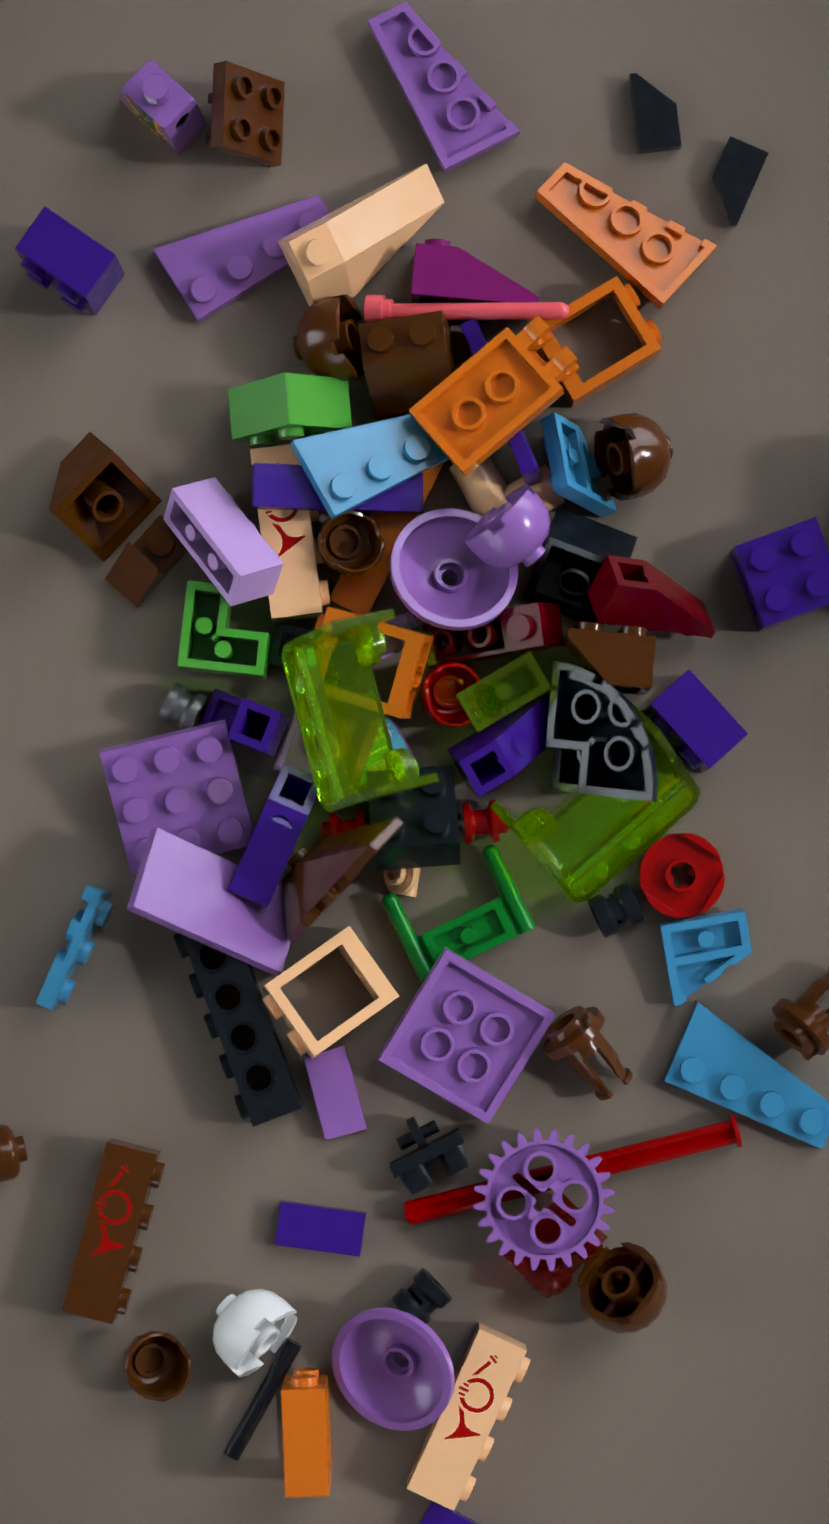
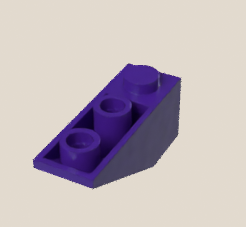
M551 688L447 749L466 785L478 797L516 776L547 748L545 744Z
M286 763L283 764L228 888L229 892L268 908L323 783L322 779Z

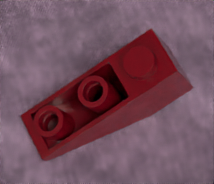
M607 555L587 592L597 622L637 626L647 628L649 631L656 630L712 638L715 634L704 603L646 560Z
M537 602L506 608L491 622L469 630H447L430 624L423 625L424 633L434 636L428 656L429 667L449 661L463 663L565 646L559 604Z

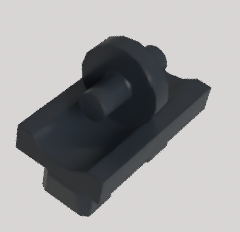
M414 1116L406 1120L411 1132L396 1140L401 1150L416 1143L418 1148L389 1162V1167L394 1177L400 1176L402 1182L412 1195L433 1184L424 1166L425 1162L438 1156L448 1176L468 1167L465 1150L462 1146L465 1141L459 1128L427 1143L426 1138L440 1130L435 1120L419 1127Z

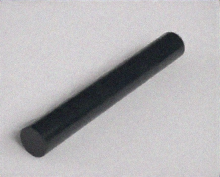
M287 1338L223 1451L231 1459L239 1460L302 1346L296 1341Z

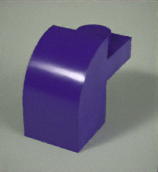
M215 688L200 725L226 719L229 731L227 738L246 748L275 757L290 717L270 707L244 697L239 698Z

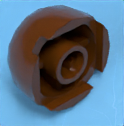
M348 294L325 298L313 303L304 312L299 322L298 335H295L293 338L294 351L297 358L303 360L307 368L316 376L333 377L347 381L362 378L360 375L365 374L362 364L360 337L355 321L363 319L356 303Z
M638 413L602 418L599 423L604 424L603 430L595 432L594 454L597 466L601 472L600 477L604 478L609 474L610 481L614 486L607 489L611 496L619 501L642 497L653 492L665 480L669 470L670 459L673 456V446L670 438L664 434L656 422Z
M626 1242L620 1243L623 1247L609 1250L606 1246L598 1250L586 1261L578 1277V1287L581 1289V1299L579 1300L582 1308L598 1325L615 1333H632L648 1327L659 1317L666 1302L667 1283L661 1267L655 1258L644 1247Z

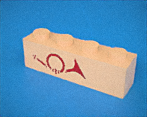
M290 444L250 449L252 465L254 463L300 465ZM257 509L260 534L283 562L274 593L268 595L273 623L319 617L323 613V606L331 605L328 580H319L317 564L324 562L318 552L317 538H314L312 522L320 521L319 511Z
M478 1323L454 1375L455 1382L452 1398L444 1412L432 1423L407 1478L408 1490L453 1511L459 1500L467 1502L476 1482V1478L471 1476L477 1460L485 1462L494 1442V1438L489 1436L490 1431L496 1420L501 1423L504 1421L511 1406L512 1398L507 1396L513 1381L521 1383L529 1367L531 1359L525 1357L527 1353L526 1344L482 1323Z

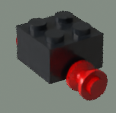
M453 765L367 771L370 821H367V825L395 817L403 822L400 828L373 857L375 871L461 865L459 832H462V828H464L465 845L472 844L475 835L486 834L489 835L493 843L500 842L499 833L508 832L506 808H497L496 799L489 800L486 809L473 810L469 802H462L463 819H461V814H457ZM357 810L354 819L340 820L336 812L329 813L330 821L322 822V837L365 826L364 810Z

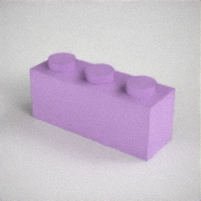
M213 477L172 488L163 520L228 604L234 606L273 594L283 562L218 480Z

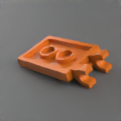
M539 315L530 321L516 336L506 327L408 410L413 419L465 477L564 394V390L558 382L570 378L580 370V366L576 363L578 361L577 357L567 346L562 348L548 363L535 351L553 339L552 335L548 332L550 327Z

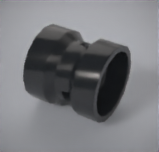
M627 882L614 887L613 892L608 895V898L596 895L587 900L605 938L617 933L621 923L622 925H635L644 920L638 902Z
M422 1268L413 1277V1283L407 1289H400L392 1297V1300L401 1311L407 1312L427 1324L430 1321V1314L437 1308L443 1309L452 1298L444 1287L426 1269Z

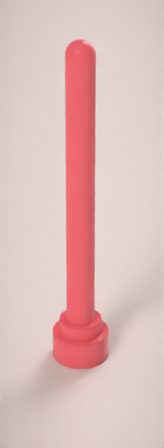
M366 295L364 303L365 323L441 310L447 320H533L537 315L543 320L565 319L569 314V307L563 302L394 303L393 299H386L385 295Z

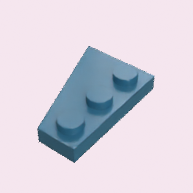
M86 885L81 899L88 903L84 910L80 909L76 916L72 918L65 938L69 943L66 949L61 948L56 955L37 998V1004L49 1010L57 1009L59 1003L63 1005L68 1003L77 982L71 980L78 964L85 966L95 947V943L90 941V938L97 925L102 928L104 927L112 912L114 904L108 902L112 894L111 892L99 886Z

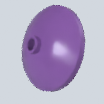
M454 508L432 510L413 519L398 535L390 556L391 581L401 602L412 614L422 621L447 630H469L491 622L509 604L517 585L518 565L511 568H496L488 565L476 556L464 542L467 540V533L482 516L470 511ZM442 577H450L455 584L446 585L442 581Z
M393 1308L367 1309L350 1318L335 1338L332 1348V1369L337 1385L349 1404L369 1421L392 1430L411 1431L431 1424L447 1408L453 1395L455 1382L452 1361L441 1339L420 1319L407 1312Z

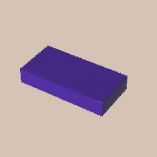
M281 1200L275 1245L360 1257L366 1212Z

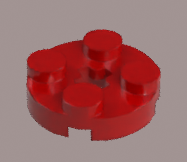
M692 833L669 834L656 840L645 851L639 865L638 882L640 890L643 892L646 901L655 910L666 916L684 918L701 914L709 910L717 902L723 891L725 873L723 872L721 857L717 849L701 836ZM685 863L691 867L688 874L693 880L690 885L682 883L679 887H676L672 883L674 876L670 874V870L673 866L680 868Z

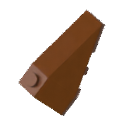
M395 817L323 837L311 849L304 844L290 858L288 864L292 869L282 880L286 934L292 943L341 895L400 828L403 822Z

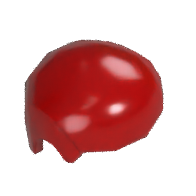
M454 661L434 666L425 675L419 690L423 711L433 722L449 728H458L473 723L478 712L473 699H478V697L473 695L472 691L475 685L481 684L480 678L470 666ZM482 694L481 697H480V700H481V703H482V704H483L482 698H483L484 694ZM465 697L468 700L467 703H465L463 700ZM472 708L475 713L471 714L470 709Z

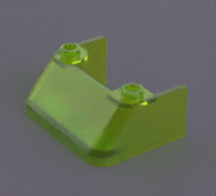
M394 609L329 622L286 643L283 647V667L315 789L322 807L328 812L404 793L439 781L437 773L419 777L416 759L403 748L393 749L372 666L379 663L382 653L385 651V639L377 625L395 618Z
M632 702L630 703L641 718L642 725L652 745L657 770V802L579 794L554 817L547 809L538 807L524 812L517 821L497 801L490 806L521 846L558 888L575 903H581L593 897L650 847L651 844L684 817L696 805L699 799L700 789L661 730Z

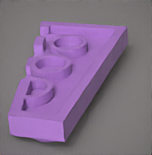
M406 1L368 20V26L444 173L520 136V130L501 113L491 97L478 87L468 75V71L441 45L438 37Z
M319 195L154 248L153 251L196 320L200 323L290 267L278 240L330 212Z

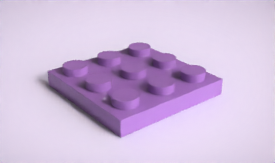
M226 719L100 749L99 755L131 874L138 873L149 833L157 827L214 854L247 847L254 829L231 739L227 738L229 731Z
M444 947L377 1057L378 1060L489 1124L556 1014L543 1004Z

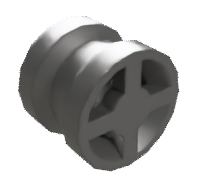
M176 682L164 701L158 721L164 724L172 722L178 725L180 730L194 727L203 712L207 697L202 694L192 695L186 692L185 686Z

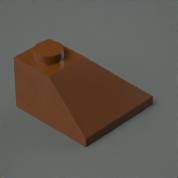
M89 432L60 462L49 510L104 562L162 500L113 450Z

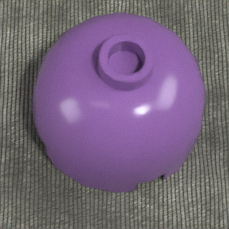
M526 484L506 496L505 499L508 502L501 505L498 509L493 507L466 535L467 540L464 542L476 556L488 565L496 568H511L522 562L528 567L546 551L541 544L547 538L550 531L551 521L549 513L540 497Z

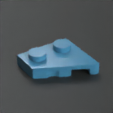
M555 412L542 418L541 423L544 433L542 443L548 455L551 471L549 481L554 492L602 518L616 512L613 499L607 500L603 498L593 480L601 476V472L595 459L590 454L587 441L580 426Z
M743 908L659 923L669 987L674 1006L682 1005L687 1001L686 998L704 984L707 983L709 985L720 977L727 967L736 965L752 953L746 912Z

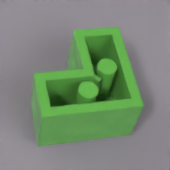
M285 372L228 389L232 440L250 441V447L252 448L276 445L275 439L277 438L279 440H296L304 438V435L314 436L352 427L348 380L342 381L334 377Z
M187 581L177 664L181 670L266 680L271 637L266 632L231 629L232 606L228 604L214 584Z

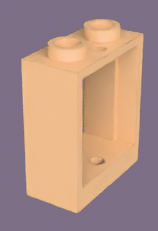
M348 926L264 985L262 990L266 996L261 1000L275 1020L282 1017L291 1030L286 1036L298 1054L302 1056L307 1052L310 1058L313 1059L393 1002L399 995L352 928ZM338 948L374 1001L317 1041L280 988Z

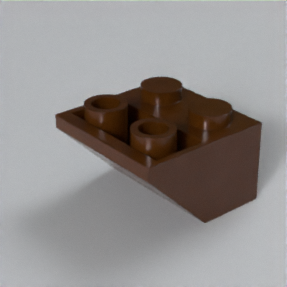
M578 622L575 628L568 629L564 638L565 647L582 667L597 673L607 685H612L622 693L645 695L652 688L656 636L646 635L647 628L621 626L618 632L603 631V624Z

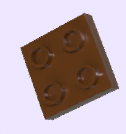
M229 61L214 63L213 92L208 94V103L212 104L211 134L206 136V145H210L211 149L266 167L280 166L282 161L285 82Z

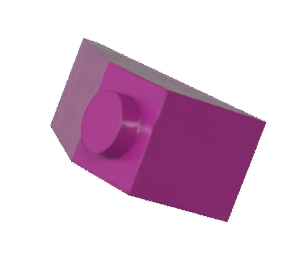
M431 238L426 239L425 244L416 243L411 303L539 302V296L461 248L450 246V242L447 240Z

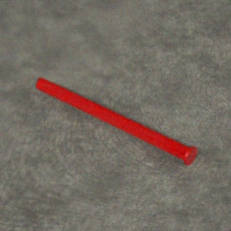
M730 1114L727 1121L585 1157L590 1160L601 1156L602 1160L595 1168L596 1172H610V1175L732 1144H736L737 1148H742V1141L735 1116ZM552 1164L529 1170V1173L534 1179L544 1181L552 1176L554 1167ZM516 1173L513 1175V1179L530 1193H541L521 1174ZM488 1181L408 1200L403 1205L406 1221L408 1224L413 1225L473 1210L475 1204L485 1201V1195L475 1191L474 1187L487 1185ZM510 1190L504 1193L502 1202L525 1196L517 1190Z

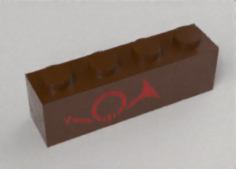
M113 1138L106 1142L62 1312L108 1324H113L118 1314H126L132 1293L131 1289L125 1288L129 1271L137 1272L143 1247L136 1246L140 1229L148 1230L154 1205L147 1204L151 1187L159 1188L165 1168V1163L158 1162L161 1151Z

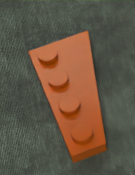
M564 162L536 191L534 197L654 305L661 309L709 258L718 245L705 238L701 241L685 232V227L672 220L669 223L648 212V207L635 200L630 202L613 193V189L610 186Z

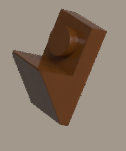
M161 515L158 516L133 545L128 543L105 577L108 583L136 607L145 600L187 552V549Z

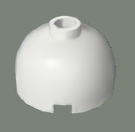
M265 1289L248 1290L238 1296L234 1294L227 1296L216 1310V1314L219 1316L213 1329V1344L216 1353L239 1378L250 1375L264 1365L259 1359L260 1356L269 1349L275 1354L290 1336L298 1319L294 1315L297 1313L296 1310L283 1298Z

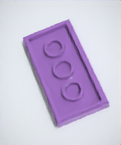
M158 827L151 830L127 910L274 976L283 972L291 943L286 934L283 885L278 883L268 908L228 891L239 866L238 864Z

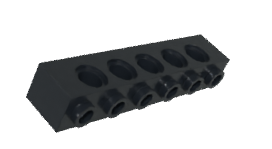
M180 933L174 934L175 943L182 959L189 956L195 973L189 974L193 991L197 999L205 998L210 1013L204 1015L208 1031L212 1039L220 1038L225 1053L219 1055L223 1071L227 1079L235 1078L240 1094L235 1095L234 1099L243 1120L250 1118L254 1127L301 1109L303 1102L269 1012L261 1000L263 996L251 965L225 954V961L221 967L210 968L204 963L202 958L203 950L207 945ZM232 984L240 991L241 999L235 1008H225L219 1003L217 994L222 985ZM238 1025H248L255 1031L256 1041L252 1047L243 1049L234 1043L232 1034ZM262 1065L269 1070L271 1082L268 1087L258 1089L249 1083L247 1075L252 1066Z

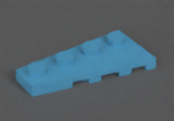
M411 415L292 440L290 443L291 449L331 520L449 460Z
M696 1001L663 1080L823 1150L829 1136V1101Z

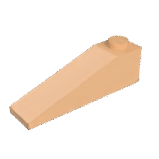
M423 164L279 239L278 243L309 307L313 303L325 298L348 294L353 299L443 205L444 200L428 165Z

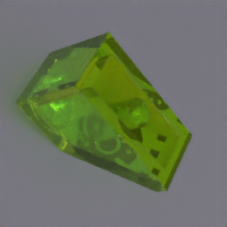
M529 651L488 674L455 696L476 732H479L550 690L551 686Z

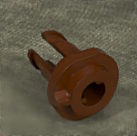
M829 966L828 972L824 977L814 981L795 1003L781 998L772 1008L773 1014L777 1018L774 1021L776 1031L789 1045L799 1051L807 1061L817 1054L824 1055L829 1050V1035L827 1033L829 1030V1008L825 1012L815 1003L829 988Z
M582 1006L573 1007L560 1015L548 1027L545 1033L547 1040L544 1043L543 1051L551 1061L566 1058L580 1077L593 1086L596 1090V1097L602 1101L607 1100L613 1094L585 1059L597 1050L624 1085L631 1081L632 1071L629 1068L623 1067L616 1051L600 1033L605 1017L597 1007L585 1009Z

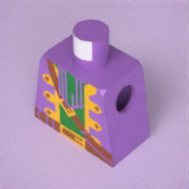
M151 59L121 89L120 102L177 155L207 126L193 97ZM183 115L186 116V120L176 128L180 118Z

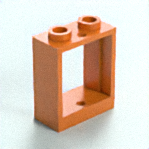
M618 276L568 305L569 314L565 319L543 320L550 327L548 332L552 335L553 339L536 351L546 363L562 349L552 331L610 296L613 297L643 346L585 382H582L577 372L570 378L558 382L563 388V395L571 408L658 357L661 346L659 343L663 341L660 331L651 319L644 320L637 309L640 305V300L629 283L623 285Z
M327 607L326 613H321L316 622L314 637L318 641L314 655H309L304 665L303 679L306 680L304 690L400 719H411L434 636L340 608ZM341 622L405 640L388 702L324 683Z
M316 1367L293 1369V1375L285 1376L281 1389L285 1498L330 1496L332 1460L328 1373L319 1374V1369Z

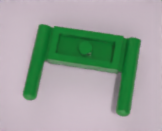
M496 845L486 846L482 850V855L502 896L419 936H416L398 896L394 893H388L383 896L382 904L420 983L425 980L444 947L469 960L536 927Z

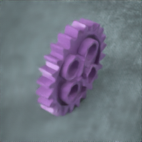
M537 1128L533 1133V1141L530 1142L526 1140L521 1132L517 1133V1147L513 1148L506 1141L501 1142L505 1155L501 1158L496 1154L490 1153L488 1157L495 1165L494 1169L481 1168L479 1170V1173L488 1179L487 1185L474 1187L475 1191L485 1195V1201L475 1204L474 1209L487 1212V1217L483 1218L478 1223V1226H492L494 1231L488 1236L486 1241L490 1243L501 1239L503 1245L500 1248L499 1255L503 1256L512 1249L516 1252L514 1265L518 1266L526 1256L530 1257L531 1269L533 1271L537 1269L540 1259H546L549 1270L554 1271L556 1258L561 1257L564 1263L571 1267V1253L576 1251L585 1259L588 1257L584 1247L587 1241L596 1246L601 1244L598 1237L594 1234L596 1229L609 1231L610 1226L601 1220V1215L614 1213L615 1209L603 1204V1198L614 1195L615 1190L602 1188L601 1183L611 1176L610 1172H596L595 1168L601 1162V1156L588 1160L585 1155L590 1145L586 1143L576 1150L573 1148V1134H570L565 1142L562 1143L558 1142L557 1129L552 1130L548 1140H543L541 1132ZM536 1156L549 1158L554 1167L552 1176L544 1181L534 1179L528 1170L531 1159ZM515 1173L521 1174L541 1192L546 1191L547 1188L552 1189L555 1192L552 1197L553 1202L575 1218V1225L570 1226L549 1207L545 1206L541 1211L536 1209L534 1205L537 1198L513 1179V1175ZM573 1183L582 1185L588 1194L586 1204L577 1209L568 1207L562 1198L564 1188ZM517 1190L525 1196L526 1208L522 1213L511 1215L503 1209L501 1204L502 1197L507 1191ZM544 1218H552L559 1224L561 1229L558 1239L550 1243L541 1241L535 1232L537 1222Z

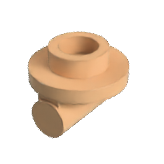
M421 868L385 870L384 880L387 889L394 894L416 897Z

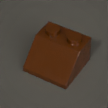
M442 310L358 324L362 364L377 420L410 415L408 410L456 370L451 325Z

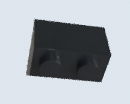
M558 507L550 525L549 534L543 543L546 551L537 560L522 599L531 603L559 604L560 614L581 622L599 623L597 622L587 592L607 555L631 558L638 537Z

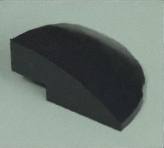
M553 661L545 747L554 748L551 790L657 802L658 783L654 753L642 725V720L633 705L622 692H619L612 685H607L597 673L575 664Z

